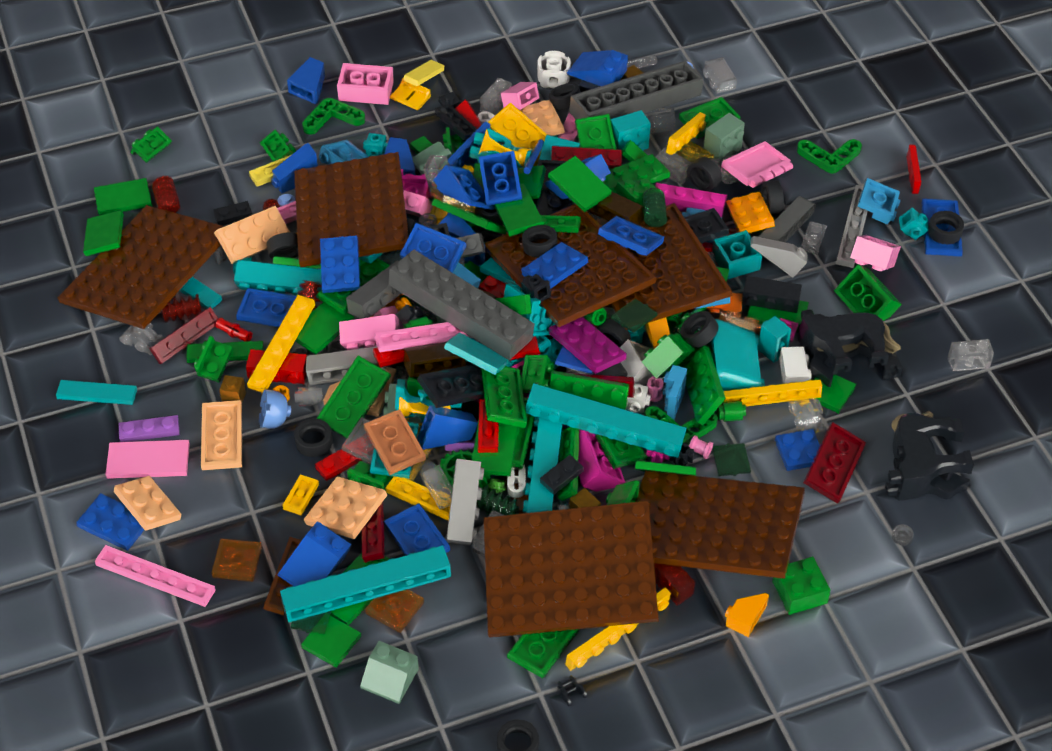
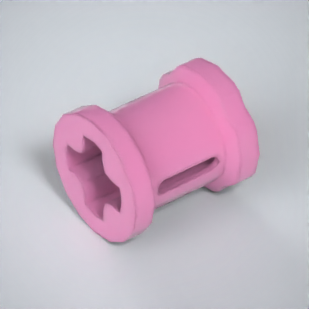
M651 377L647 381L648 394L651 395L650 401L658 402L663 397L664 381L661 378Z
M694 435L689 447L707 459L712 451L713 443L704 442Z

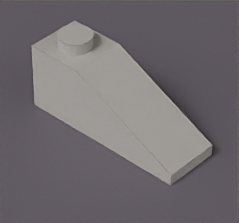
M757 236L751 238L750 246L792 278L807 264V252L801 247Z

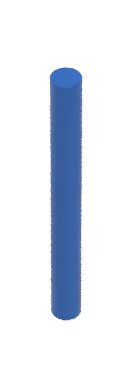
M541 139L538 140L523 171L525 174L531 172L543 147L544 141Z

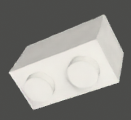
M781 347L779 362L783 384L811 380V369L807 367L809 365V356L805 354L804 347Z

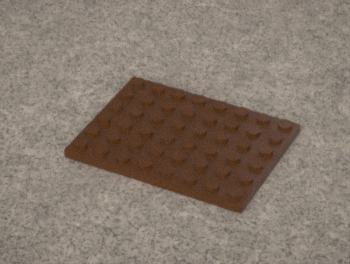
M399 152L319 165L306 169L302 168L294 171L300 267L321 264L320 239L357 235L359 257L403 249L409 233Z
M675 203L643 213L644 220L639 226L664 236L663 244L647 256L640 255L636 251L626 248L656 277V283L611 303L625 330L732 296L731 288Z
M576 204L551 214L556 216H581L579 232H556L558 244L563 242L588 257L586 265L551 288V297L542 301L539 305L546 309L545 314L558 327L656 283V277L625 247L598 235L599 228L602 226L588 212H583ZM507 233L484 243L485 251L522 289L521 282L525 277L522 275L521 269L537 259V257H531L525 253L522 241L523 233L511 237ZM537 239L532 241V243H544L548 240Z
M146 205L122 230L120 248L101 252L57 298L62 304L145 329L219 248L221 244L214 232L225 226Z
M645 471L639 488L638 498L635 502H649L654 563L785 579L804 500L805 487Z
M648 501L484 518L489 638L659 622Z

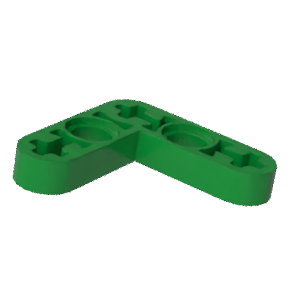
M326 98L307 116L302 125L304 133L313 135L331 117L354 126L363 125L365 123V113L358 108L333 98ZM317 115H324L321 118L316 117Z
M850 139L830 154L811 141L801 140L797 146V153L824 171L834 174L860 154L862 144L859 140ZM815 155H821L823 158H816ZM839 155H846L847 157L841 158Z
M650 406L645 411V416L680 426L659 407ZM716 413L712 414L704 426L697 423L696 418L683 424L682 427L687 428L683 443H688L689 445L694 435L698 436L699 439L715 429L718 420ZM695 427L698 428L699 431L692 432L690 431V428Z

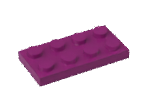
M584 317L561 327H558L556 324L549 327V334L595 374L626 360L627 353Z

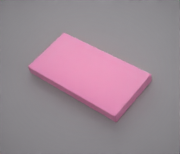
M189 440L109 443L106 478L187 476Z

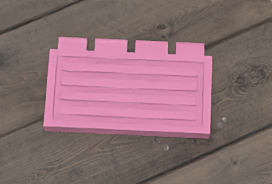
M764 141L724 160L721 167L746 186L749 185L754 188L793 169V164L789 158Z

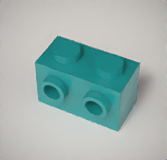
M776 316L764 321L761 325L758 350L775 363L779 360L781 347H788L791 328Z

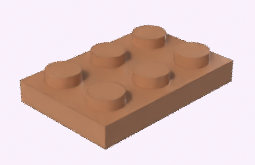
M400 409L364 424V429L389 475L426 460L424 451Z

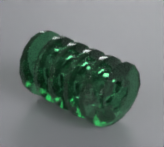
M650 188L642 196L644 221L651 227H661L667 222L665 194L658 188Z
M488 485L482 489L481 499L476 502V507L481 511L485 510L488 514L492 513L494 517L518 514L519 511L516 498L512 502H509L510 495L502 499L503 492H499L496 496V489L493 488L489 492Z

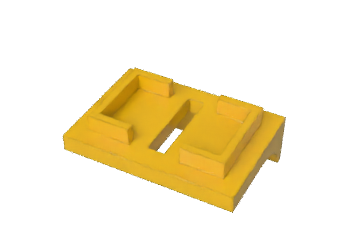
M402 78L399 87L390 95V99L419 110L430 99V89L421 85H412L405 82L404 78Z

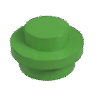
M490 479V483L487 484V487L491 489L490 492L501 494L502 491L507 490V486H505L506 481L501 479Z

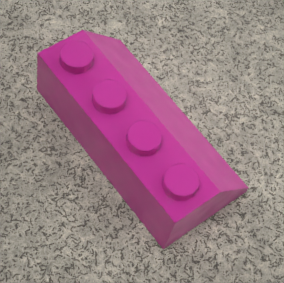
M656 183L655 185L665 195L663 206L675 203L680 212H686L687 208L705 211L715 208L720 217H723L727 195L662 183Z
M562 424L563 429H566V428L570 427V426H567V425ZM579 429L578 462L584 467V472L579 475L581 485L584 488L598 492L626 483L621 468H612L596 438L597 434Z

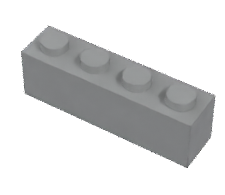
M377 346L307 356L306 373L309 384L316 385L341 381L358 355L378 366L373 354V348H377Z
M456 460L446 537L447 543L471 545L472 540H476L477 528H473L474 520H478L479 508H476V502L481 499L482 488H478L479 480H483L484 468H481V462Z

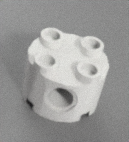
M548 51L545 52L544 56H539L537 61V77L541 87L555 88L569 82L570 75H567V72L571 68V61L569 57L565 56V53Z

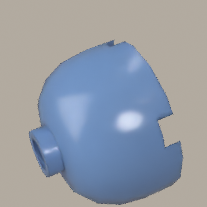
M270 389L263 391L260 402L262 410L259 413L260 427L268 429L280 427L285 422L286 417H290L291 405H288L287 398L279 391Z

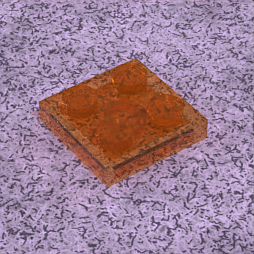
M727 310V313L721 312L720 320L753 332H761V324L758 323V319L747 316L741 318V313Z
M220 539L212 569V577L254 582L262 549L261 542Z
M406 589L374 598L365 609V612L372 618L401 633L424 604V598Z

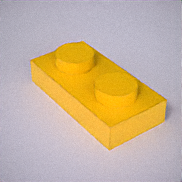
M300 474L283 503V510L302 516L319 486V481Z

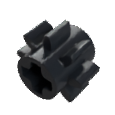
M682 443L678 458L670 456V461L674 460L675 465L686 466L688 462L693 463L694 449H690L688 443Z

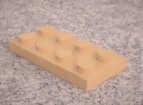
M273 206L220 228L214 234L231 264H234L238 260L246 259L267 250L266 243L271 237L290 231L276 206Z
M241 400L202 403V470L242 467Z

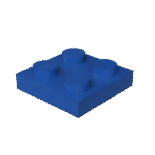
M814 429L776 435L775 442L786 471L811 466L820 447Z

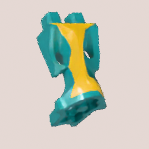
M486 129L485 134L476 132L473 144L481 145V148L471 146L469 157L478 159L480 164L479 157L514 151L517 168L525 167L533 149L516 147L505 136L492 129Z
M398 379L395 411L400 409L405 418L416 417L420 418L421 422H423L429 405H435L431 400L426 399L428 395L424 390H418L420 397L411 396L405 388V380ZM462 403L443 408H462Z

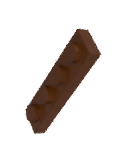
M289 537L265 601L264 610L284 616L285 610L280 590H284L292 585L279 577L278 573L302 540Z

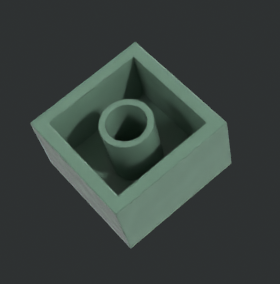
M728 113L706 128L703 154L716 164H720L735 152H739L742 148L745 123L731 113Z

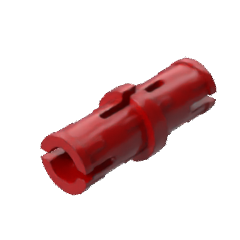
M219 318L216 322V328L228 333L232 338L236 337L247 342L251 341L253 337L251 331L241 328L237 323H231L224 318Z

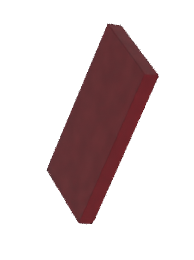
M832 422L803 483L835 503H839L866 442Z

